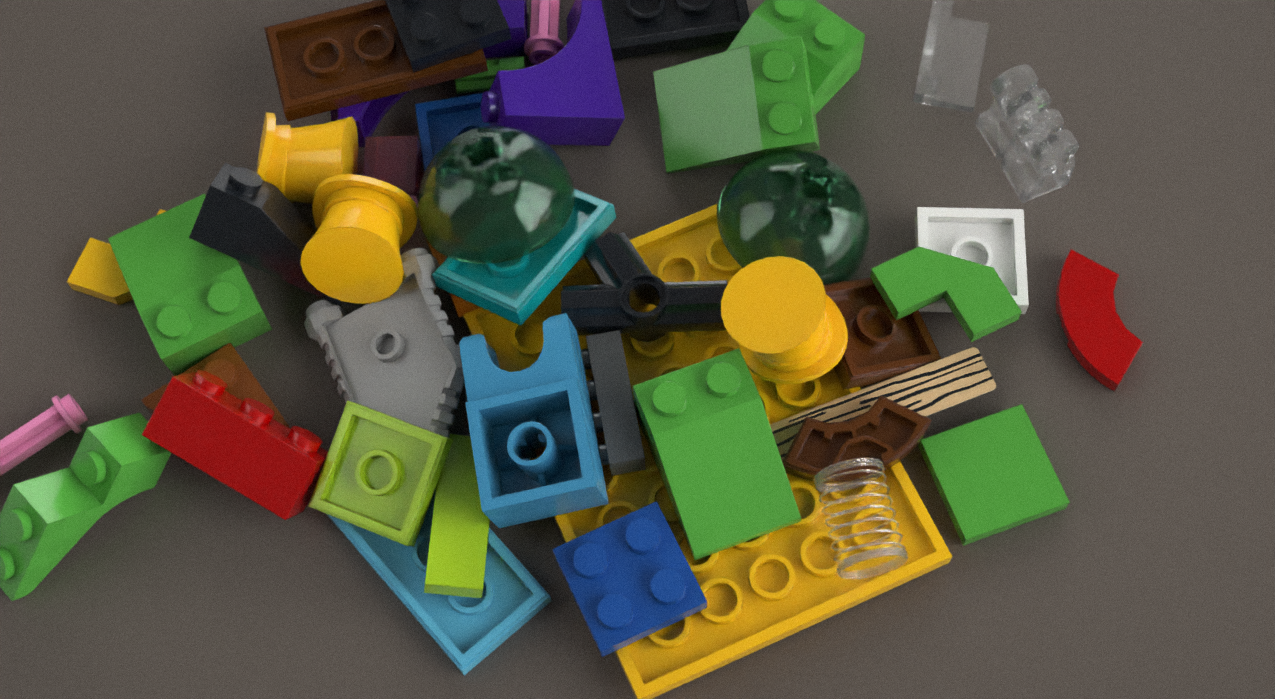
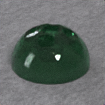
M484 126L466 131L454 137L434 155L420 183L418 216L425 238L438 252L467 263H500L532 253L551 241L563 229L572 214L575 204V189L571 175L564 162L542 139L527 131L509 126Z
M781 150L759 156L745 164L731 177L718 199L716 216L719 233L727 250L742 268L766 257L783 256L795 258L813 268L821 278L823 285L849 281L857 272L864 259L870 234L869 213L865 199L852 177L838 164L822 155L804 150Z

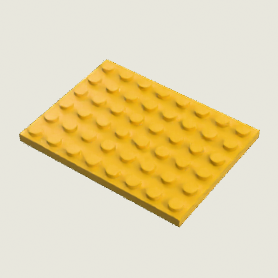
M752 189L630 240L651 273L663 282L727 280L728 284L730 279L740 269L754 261L766 257H788ZM585 259L572 267L522 325H518L482 307L463 314V318L470 334L484 335L487 344L495 350L500 369L509 372L521 371L529 368L539 358L544 342L543 322L551 316L561 314V292L563 286L600 285ZM642 304L634 310L645 313L652 311L657 306ZM727 330L666 332L658 340L650 342L637 341L630 337L629 334H621L632 395L634 385L735 349H740L739 343L730 336ZM578 335L581 349H587L586 336L589 335ZM834 368L814 380L796 384L769 382L758 377L749 369L761 397L769 424L861 390L860 387L843 390ZM585 370L586 380H593L592 370ZM597 400L591 401L592 412L599 411ZM639 420L638 426L645 456L646 470L611 476L609 464L603 465L609 504L553 516L565 543L657 501L707 600V608L615 651L636 699H653L946 565L952 558L901 461L879 474L851 482H816L787 474L801 516L800 522L694 561ZM603 432L596 433L598 445L605 444ZM545 447L535 450L537 458L543 454L546 449Z

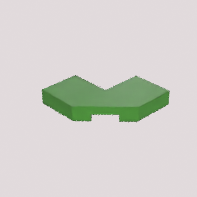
M916 247L871 268L870 278L896 320L944 298L966 335L973 342L1019 320L1022 313L993 267L923 247Z

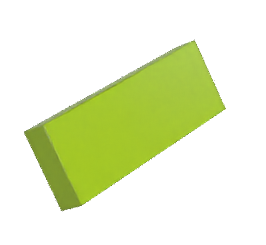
M450 434L449 438L453 439V443L435 492L424 593L482 598L490 519L481 509L471 437Z

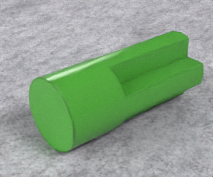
M524 56L487 60L488 71L455 79L457 94L489 91L498 71L524 69Z

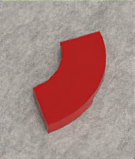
M1071 249L1057 282L1056 313L1059 314L1062 328L1068 339L1067 345L1074 357L1091 376L1115 392L1142 346L1143 341L1126 329L1116 312L1114 289L1119 274Z

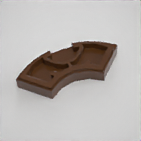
M881 395L869 411L850 421L826 423L806 417L782 462L787 474L805 480L841 483L865 479L889 469L904 459L921 441L932 420Z

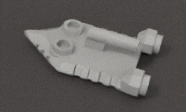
M415 248L401 255L404 271L403 280L398 290L389 298L380 302L366 304L348 315L345 309L325 299L320 300L307 308V318L304 326L309 338L318 342L321 349L326 351L325 360L327 365L332 367V378L334 382H338V393L341 398L344 397L345 402L349 400L449 438L450 431L448 429L449 426L453 425L455 418L453 412L454 409L457 410L460 394L465 383L460 345L455 344L453 340L455 333L451 325L447 326L449 319L446 312L440 309L442 305L440 298L433 293L436 284L432 274L439 267V263L434 256L428 254L426 249Z

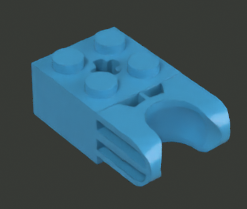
M566 313L551 316L543 322L544 342L539 358L529 368L521 371L509 372L500 369L497 354L487 344L484 335H470L460 340V355L468 401L465 402L481 509L498 528L609 504L577 330ZM545 447L546 449L543 454L537 458L535 450Z

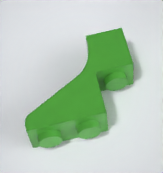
M140 412L87 427L68 468L13 484L0 513V588L11 601L22 598L32 592L105 513L124 500L155 487L171 452L142 435L148 421Z

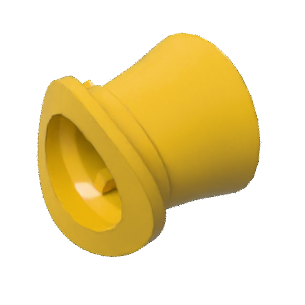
M265 112L256 173L262 180L275 185L291 203L312 204L316 188L328 177L340 174L357 175L358 132L353 117L324 124L291 128V125H276L275 113Z
M340 174L326 178L318 185L314 193L312 213L317 231L307 242L301 253L300 263L303 274L317 290L343 302L369 304L389 298L398 290L403 280L404 271L400 248L411 238L417 225L418 208L414 200L398 187L375 178L354 174Z
M783 256L766 257L740 269L730 279L724 289L721 300V316L724 326L730 336L739 343L740 351L747 367L758 377L779 384L803 383L826 374L843 357L848 342L845 319L834 301L826 294L819 275L805 262Z

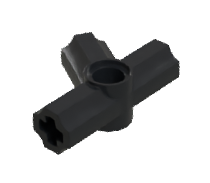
M609 232L596 239L592 247L584 253L585 261L600 285L563 286L561 292V314L566 313L578 335H594L620 330V334H629L630 337L637 341L650 342L658 340L666 332L726 330L721 316V300L724 289L727 286V280L663 282L651 273L624 232L619 234ZM642 304L657 306L652 311L645 313L634 310Z

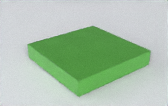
M1022 404L921 439L918 445L963 546L1066 509L1070 503Z

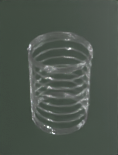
M856 458L845 460L822 469L814 477L815 489L824 492L820 495L818 501L827 504L822 508L821 512L825 515H831L825 520L824 524L834 527L828 532L827 536L832 539H838L831 544L830 548L835 551H841L834 556L833 560L839 562L836 566L837 575L843 579H862L881 575L901 567L908 560L906 547L900 543L903 535L897 531L899 523L894 519L896 511L891 508L893 499L888 496L890 488L885 484L887 478L883 473L885 468L883 462L879 459ZM858 466H877V467H879L877 470H872V469H860V470L846 471V472H842V473L835 474V475H832V476H830V477H827V476H829V475H831V474H833V473H835V472H838V471H841V470H844V469H848V468L858 467ZM872 472L865 477L853 481L834 484L823 483L846 474ZM881 475L884 477L882 483L874 481ZM866 484L879 485L864 494L852 495L835 501L821 500L823 496L830 492L854 489ZM882 485L887 488V492L885 495L880 493H872L878 490ZM864 496H882L866 506L855 507L838 513L824 512L827 507L833 504L856 500ZM885 497L890 500L889 506L875 505ZM867 508H885L868 518L839 525L827 523L838 515L849 514ZM888 509L894 512L891 518L877 517ZM871 520H888L880 526L847 536L830 535L836 529L844 526H851ZM891 521L897 524L894 530L880 529ZM875 532H891L870 543L848 548L833 547L839 541ZM894 533L900 536L897 542H880ZM880 544H893L891 547L877 548L854 554L844 560L836 559L841 554L854 549ZM897 555L894 559L875 567L858 571H842L861 561Z

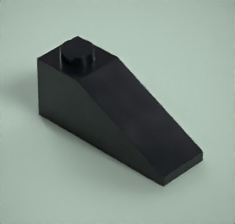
M225 163L208 189L189 238L340 306L342 302L317 290L303 274L300 263L301 253L307 242L316 233L313 226L275 185L262 180L256 172L248 168L234 167Z

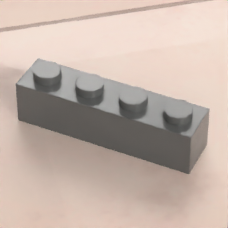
M620 330L586 336L587 349H581L584 369H591L593 380H588L587 385L590 401L597 400L599 411L593 412L596 433L603 432L605 444L599 445L602 466L609 464L611 476L646 470L645 456Z

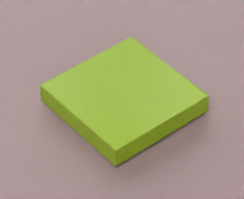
M347 400L308 507L403 545L415 546L453 439Z

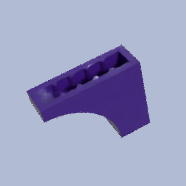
M575 0L566 18V46L556 55L535 66L497 72L490 90L485 91L481 99L482 120L490 125L493 144L610 146L625 120L601 0Z

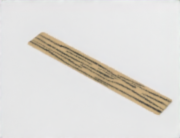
M972 347L770 424L783 461L806 417L826 423L850 421L869 411L881 395L918 414L928 416L993 391L996 388V383L979 350Z

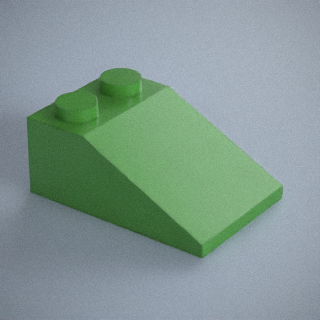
M765 0L752 13L726 51L751 44L802 36L807 50L816 115L860 69L865 34L816 0ZM775 157L754 161L766 168Z
M802 36L746 45L653 71L666 173L668 174L820 150L807 50Z
M205 194L108 238L142 321L161 360L174 376L185 372L228 343H231L235 348L273 330L239 261L189 238L206 197Z
M739 348L633 386L637 418L694 561L801 521V516L761 397Z

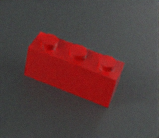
M197 370L196 373L172 376L142 435L284 520L302 513L313 494L328 453L327 450L320 447L323 442L321 438L302 427L292 426L290 429L273 419L275 412L257 400L244 398L242 401L225 391L227 388L226 382L209 372Z

